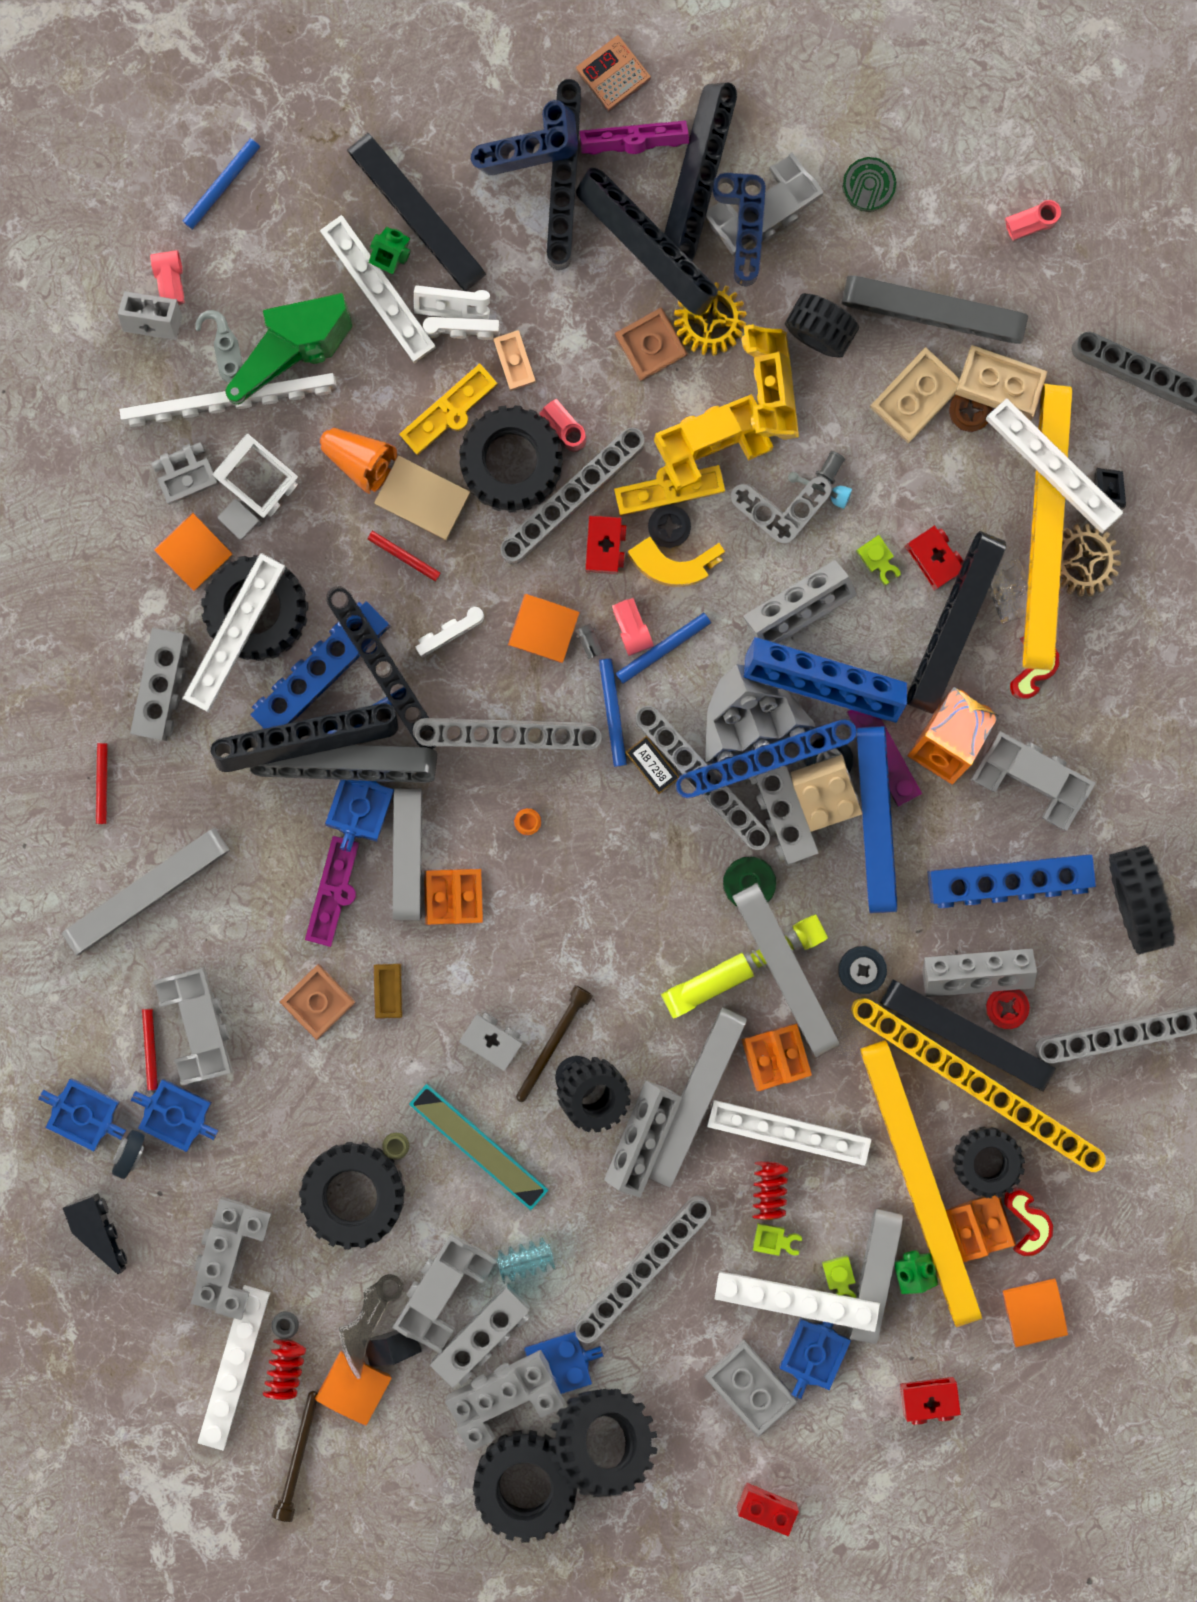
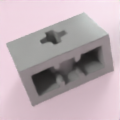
M124 291L118 311V317L124 332L176 340L182 320L177 299Z
M486 1012L483 1015L477 1013L459 1042L505 1071L523 1043L519 1039L521 1035L508 1026L504 1030L496 1025L498 1020ZM493 1033H496L498 1035L497 1041L500 1042L499 1045L493 1043L492 1046L488 1045V1038L485 1035L491 1036Z

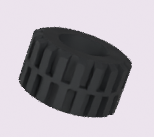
M807 293L800 295L785 321L786 328L796 339L824 355L842 358L860 328L857 321L840 306L823 297Z
M592 1057L591 1061H589L587 1058H583L580 1064L576 1062L571 1064L573 1068L570 1071L566 1069L563 1072L565 1078L559 1079L558 1082L560 1089H557V1096L559 1097L558 1102L562 1110L577 1128L580 1129L582 1127L586 1132H590L591 1129L595 1133L601 1132L603 1127L606 1130L611 1129V1124L614 1122L618 1124L621 1121L619 1117L621 1115L625 1116L628 1112L625 1106H630L631 1102L628 1097L631 1095L630 1089L627 1086L628 1083L614 1065L605 1059L600 1061L598 1057ZM598 1085L605 1086L604 1093L599 1100L591 1104H582L583 1097L589 1089Z
M979 1127V1130L972 1129L968 1131L969 1135L966 1137L963 1135L960 1138L961 1143L959 1145L956 1144L954 1149L956 1154L953 1155L952 1159L955 1163V1167H953L954 1172L957 1174L959 1181L969 1191L980 1197L982 1195L985 1198L992 1199V1196L999 1198L1003 1197V1193L1006 1191L1008 1193L1012 1192L1014 1184L1019 1185L1021 1182L1019 1179L1020 1174L1024 1175L1025 1171L1022 1168L1025 1158L1021 1154L1023 1152L1021 1147L1017 1145L1011 1136L994 1127ZM987 1147L999 1149L1003 1155V1164L1000 1171L991 1177L979 1176L974 1170L976 1155Z

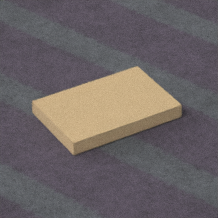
M971 345L955 394L993 408H997L1007 398L1031 421L1034 417L1048 371Z
M925 347L870 405V408L909 444L955 395L960 379Z
M398 455L374 504L447 541L471 492Z

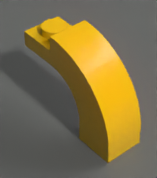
M648 537L630 549L627 555L636 568L650 580L670 587H686L707 579L709 575L704 567L708 566L709 569H712L723 561L721 556L724 555L725 550L718 543L693 560L677 562L664 556L652 538Z

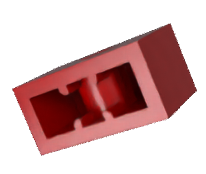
M589 516L585 572L618 575V568H624L625 552H619L620 541H625L626 525H621L622 518ZM604 539H609V543L614 545V547H609L608 552H603V547L598 546L603 544Z
M935 525L905 545V548L934 591L956 577L964 562L957 551L952 552L948 546L949 538L943 529H937ZM933 551L935 553H942L940 561H933L931 559V557L934 555Z
M953 1377L900 1383L903 1415L907 1422L920 1425L927 1423V1419L938 1418L939 1421H950L954 1419V1416L961 1415L957 1382ZM929 1397H933L935 1400L932 1402L931 1407H928L926 1404L929 1402Z
M747 1482L736 1507L739 1517L788 1537L799 1513L797 1503Z

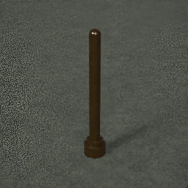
M574 985L571 990L570 1005L516 1095V1099L519 1102H524L579 1009L583 1008L585 1004L588 1005L593 995L580 986Z
M316 1391L308 1393L282 1499L278 1500V1503L273 1508L272 1518L279 1521H293L295 1509L293 1508L294 1503H292L317 1404L315 1397L318 1393Z

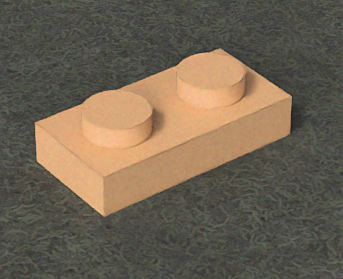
M519 330L493 338L510 391L536 383Z

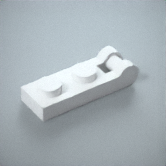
M415 286L414 314L446 318L486 320L490 318V309L487 307L490 303V294L485 290H479L474 293Z
M428 317L423 322L424 331L429 338H436L440 334H450V337L464 339L467 335H477L478 339L492 340L493 336H500L499 320Z
M472 607L468 610L467 617L457 622L456 619H452L441 626L443 631L433 635L431 632L418 640L420 644L416 646L422 658L480 625L484 620L482 610L478 607Z

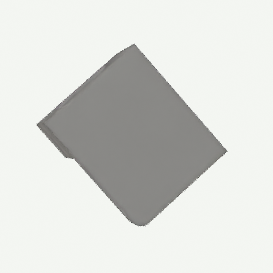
M236 498L217 517L241 540L256 525L259 527L262 524Z

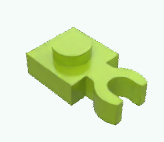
M877 535L856 550L870 572L876 569L879 570V579L885 586L889 584L885 577L887 571H892L896 577L901 575L900 570L896 566L889 564L888 561L894 556L880 535Z
M757 1222L752 1250L780 1256L782 1248L786 1249L790 1255L797 1256L799 1255V1250L792 1249L790 1243L793 1240L802 1241V1236L796 1233L783 1236L785 1230L783 1227Z
M848 1255L822 1262L829 1290L837 1288V1295L843 1296L848 1294L852 1298H856L854 1291L848 1286L856 1283Z

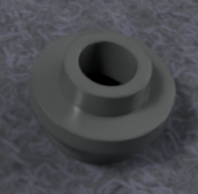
M280 1312L272 1320V1331L281 1339H289L297 1333L299 1321L291 1312ZM287 1320L290 1323V1328H282L281 1321Z

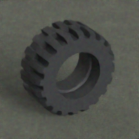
M506 405L498 406V410L491 411L490 409L484 412V416L480 419L476 418L471 423L472 427L469 431L466 430L459 450L460 469L469 490L484 505H489L498 511L508 510V513H516V510L521 509L526 511L532 509V506L537 503L540 505L555 490L556 483L560 480L562 474L563 455L561 444L555 429H552L550 426V422L546 418L538 416L536 411L529 409V411L524 410L522 406L514 405V408H507ZM505 435H519L526 438L533 445L537 454V463L533 473L529 478L517 484H505L496 480L486 466L488 448L496 439Z
M253 555V557L241 556L237 557L238 560L234 562L228 561L224 563L223 569L220 571L216 570L211 575L214 578L210 584L206 583L204 591H206L205 598L201 599L204 613L201 615L203 622L206 623V630L213 639H215L230 611L234 595L243 587L259 557L258 555ZM285 568L274 589L280 602V614L277 621L265 632L250 634L238 656L239 658L264 661L266 658L273 659L280 656L281 652H287L291 649L293 642L301 637V630L307 623L306 611H308V602L305 599L306 593L304 588L299 583L297 577L287 568Z
M522 1430L514 1431L513 1435L509 1437L505 1434L499 1437L497 1443H491L487 1447L486 1453L481 1456L478 1462L473 1484L476 1510L481 1512V1519L485 1525L488 1523L492 1525L491 1531L497 1535L500 1532L506 1534L505 1539L513 1541L514 1537L521 1538V1543H529L532 1537H536L537 1541L545 1539L546 1533L550 1532L553 1535L559 1530L561 1523L565 1524L567 1522L570 1511L574 1509L577 1488H570L566 1485L569 1481L567 1477H559L557 1471L561 1468L560 1463L552 1462L551 1456L556 1454V1447L549 1446V1439H552V1437L547 1434L542 1437L537 1435V1431L529 1430V1434H522ZM519 1463H530L542 1468L548 1474L551 1481L549 1497L542 1504L533 1508H519L510 1504L500 1491V1480L505 1470Z

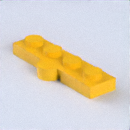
M479 363L406 427L399 436L418 456L447 429L451 428L454 431L465 429L468 425L466 413L498 386V383Z
M716 465L699 469L702 476L701 480L677 491L664 467L657 471L655 480L615 488L614 492L619 514L624 516L665 505L725 493L720 466Z

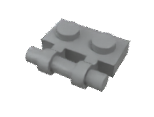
M201 442L192 446L187 444L182 446V450L170 455L168 453L160 456V459L151 462L155 472L165 469L167 475L157 478L167 504L170 505L218 485L217 479L212 476L214 472L209 460L205 458L197 461L196 455L205 452ZM187 459L189 465L175 471L174 464Z

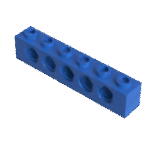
M367 601L363 605L360 602L357 603L376 635L380 638L391 625ZM352 615L347 619V627L349 629L357 623L361 624V618L357 615ZM339 622L329 631L331 636L325 642L322 640L318 641L310 649L312 654L305 661L300 659L290 669L293 673L286 680L282 677L272 686L271 689L274 692L267 698L261 697L252 706L254 711L250 715L264 729L293 723L360 657V654ZM371 638L365 639L361 644V649L366 652L375 643V640ZM337 642H342L345 645V652L342 656L336 657L332 654V646ZM317 661H323L326 664V670L322 675L317 676L313 673L312 667ZM298 680H304L307 685L306 691L303 694L297 695L293 690V685ZM278 699H285L287 709L279 714L274 710V704Z
M754 637L745 655L744 678L894 723H897L907 706V682Z
M1090 854L927 871L930 903L938 904V908L954 907V902L965 901V906L981 904V899L991 898L992 903L1008 901V896L1018 895L1019 900L1034 899V893L1045 892V897L1062 896V890H1072V894L1089 893L1088 888L1096 887L1093 855ZM1066 868L1071 873V879L1068 883L1063 884L1059 879V873ZM1040 871L1044 875V882L1041 886L1037 887L1032 882V876L1035 872ZM1014 874L1017 877L1018 883L1014 889L1010 890L1005 885V879L1008 875ZM982 877H987L991 882V887L986 892H982L978 887V882ZM959 879L964 884V890L961 894L955 895L951 890V885L955 880Z

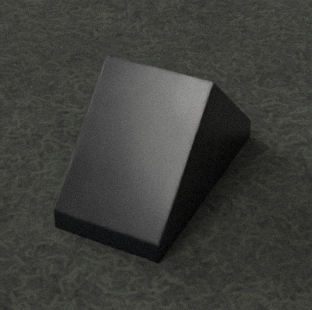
M1096 468L1094 484L1120 510H1123L1126 506L1123 471Z
M396 1330L363 1340L371 1367L395 1365L422 1352L420 1342L406 1337Z

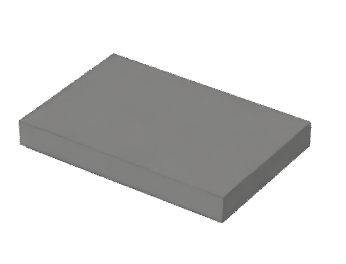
M744 1339L704 1374L706 1380L757 1437H760L798 1403V1399L791 1394L792 1392Z

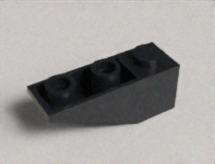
M99 1193L64 1206L63 1211L71 1233L117 1275L122 1273L126 1269L127 1257L124 1250L119 1249L117 1245L118 1233L114 1224L109 1223L106 1215L109 1213L105 1199H100Z

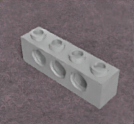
M834 560L743 615L754 637L778 644L852 599L857 593L847 573Z
M152 628L130 734L167 741V736H172L174 721L171 720L172 712L177 710L180 695L176 694L179 683H183L185 668H182L183 659L188 657L191 642L187 641V635ZM166 652H171L174 656V660L169 666H164L161 662L162 655ZM165 678L168 681V688L166 691L159 693L156 689V683L159 679ZM159 704L162 707L163 713L160 718L153 719L150 710L154 705Z
M770 755L758 761L762 766L769 767L773 762V757ZM783 766L749 778L751 785L757 784L760 794L756 795V799L761 811L765 809L767 811L769 820H766L765 823L770 836L775 835L779 845L775 846V850L779 860H785V863L789 865L818 854L787 767ZM769 776L777 778L779 782V787L774 792L768 791L764 786L765 779ZM779 801L785 802L788 806V813L784 817H778L774 813V805ZM787 827H793L797 830L798 836L794 842H787L783 837V832Z
M1033 949L924 957L922 975L926 997L1034 988L1037 969Z
M645 1080L604 1181L618 1191L641 1198L681 1102V1096L666 1087Z
M507 1283L431 1360L430 1366L452 1388L458 1383L462 1386L472 1376L470 1371L477 1364L482 1366L491 1357L492 1354L489 1351L496 1344L501 1347L511 1336L508 1332L515 1325L520 1328L530 1316L527 1313L530 1311V1305ZM498 1312H503L507 1314L509 1320L505 1324H498L494 1320V1315ZM481 1331L486 1332L490 1340L486 1343H479L475 1339V1334ZM466 1351L471 1359L465 1363L460 1362L456 1358V1353Z

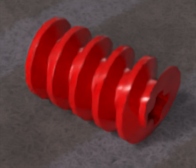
M755 1162L756 1165L762 1167V1170L755 1171L754 1175L762 1179L761 1181L754 1182V1186L761 1188V1191L753 1193V1197L761 1199V1202L753 1204V1208L760 1210V1213L752 1215V1218L774 1220L786 1216V1210L780 1207L787 1205V1200L780 1196L786 1195L787 1189L780 1185L788 1183V1178L781 1175L788 1172V1167L777 1162Z
M275 1339L273 1342L280 1345V1348L271 1349V1353L278 1356V1358L270 1359L269 1364L276 1368L267 1370V1374L274 1378L273 1380L265 1381V1385L270 1387L271 1391H263V1396L275 1400L293 1399L298 1394L295 1388L300 1384V1380L297 1377L302 1374V1369L299 1366L304 1364V1359L301 1356L306 1353V1348L292 1340Z

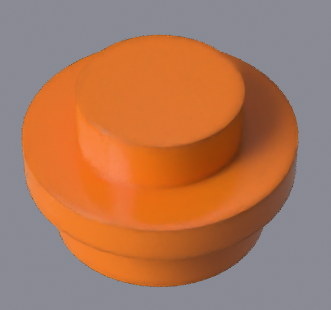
M522 809L515 816V828L523 835H532L539 830L541 817L533 809Z

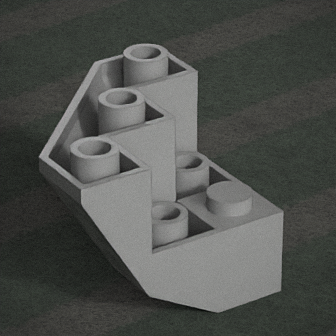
M736 664L719 680L708 706L705 759L707 763L714 764L813 730L816 726L787 690L744 678L745 665Z

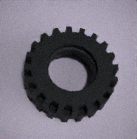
M1143 845L1110 854L1109 868L1112 874L1111 879L1115 889L1114 893L1133 949L1140 955L1175 945L1174 924L1171 919L1172 914L1168 905L1167 894H1165L1157 864L1155 865L1154 857L1150 854L1149 848Z
M346 1142L343 1145H335L320 1154L309 1166V1169L303 1176L302 1187L299 1191V1197H301L300 1211L305 1215L307 1227H312L318 1239L322 1237L329 1242L328 1245L333 1247L335 1245L343 1246L346 1250H350L351 1247H360L362 1249L371 1243L379 1242L383 1236L392 1230L404 1206L405 1185L402 1183L401 1171H398L394 1165L395 1161L382 1153L383 1150L380 1148H372L368 1146V1143L353 1144V1142ZM355 1171L363 1173L371 1179L376 1188L377 1201L375 1208L368 1216L361 1220L348 1221L341 1219L332 1212L328 1205L327 1190L329 1184L334 1177L343 1172Z
M607 1388L582 1392L578 1394V1397L567 1400L568 1406L559 1409L557 1412L560 1421L552 1423L551 1430L556 1431V1438L549 1439V1446L556 1447V1454L551 1456L552 1462L560 1463L561 1468L557 1471L559 1477H567L569 1481L566 1485L570 1488L580 1489L579 1494L593 1495V1497L622 1495L623 1492H631L636 1489L634 1486L636 1483H643L646 1480L643 1474L644 1471L652 1470L654 1466L649 1461L650 1455L657 1454V1448L652 1447V1438H657V1432H650L648 1424L652 1423L653 1419L651 1416L643 1415L644 1404L642 1402L634 1403L633 1399L635 1396L630 1393L621 1394L620 1389L608 1390ZM602 1416L611 1417L617 1421L625 1437L624 1455L615 1467L609 1469L601 1468L594 1463L589 1455L586 1444L587 1432L591 1424Z

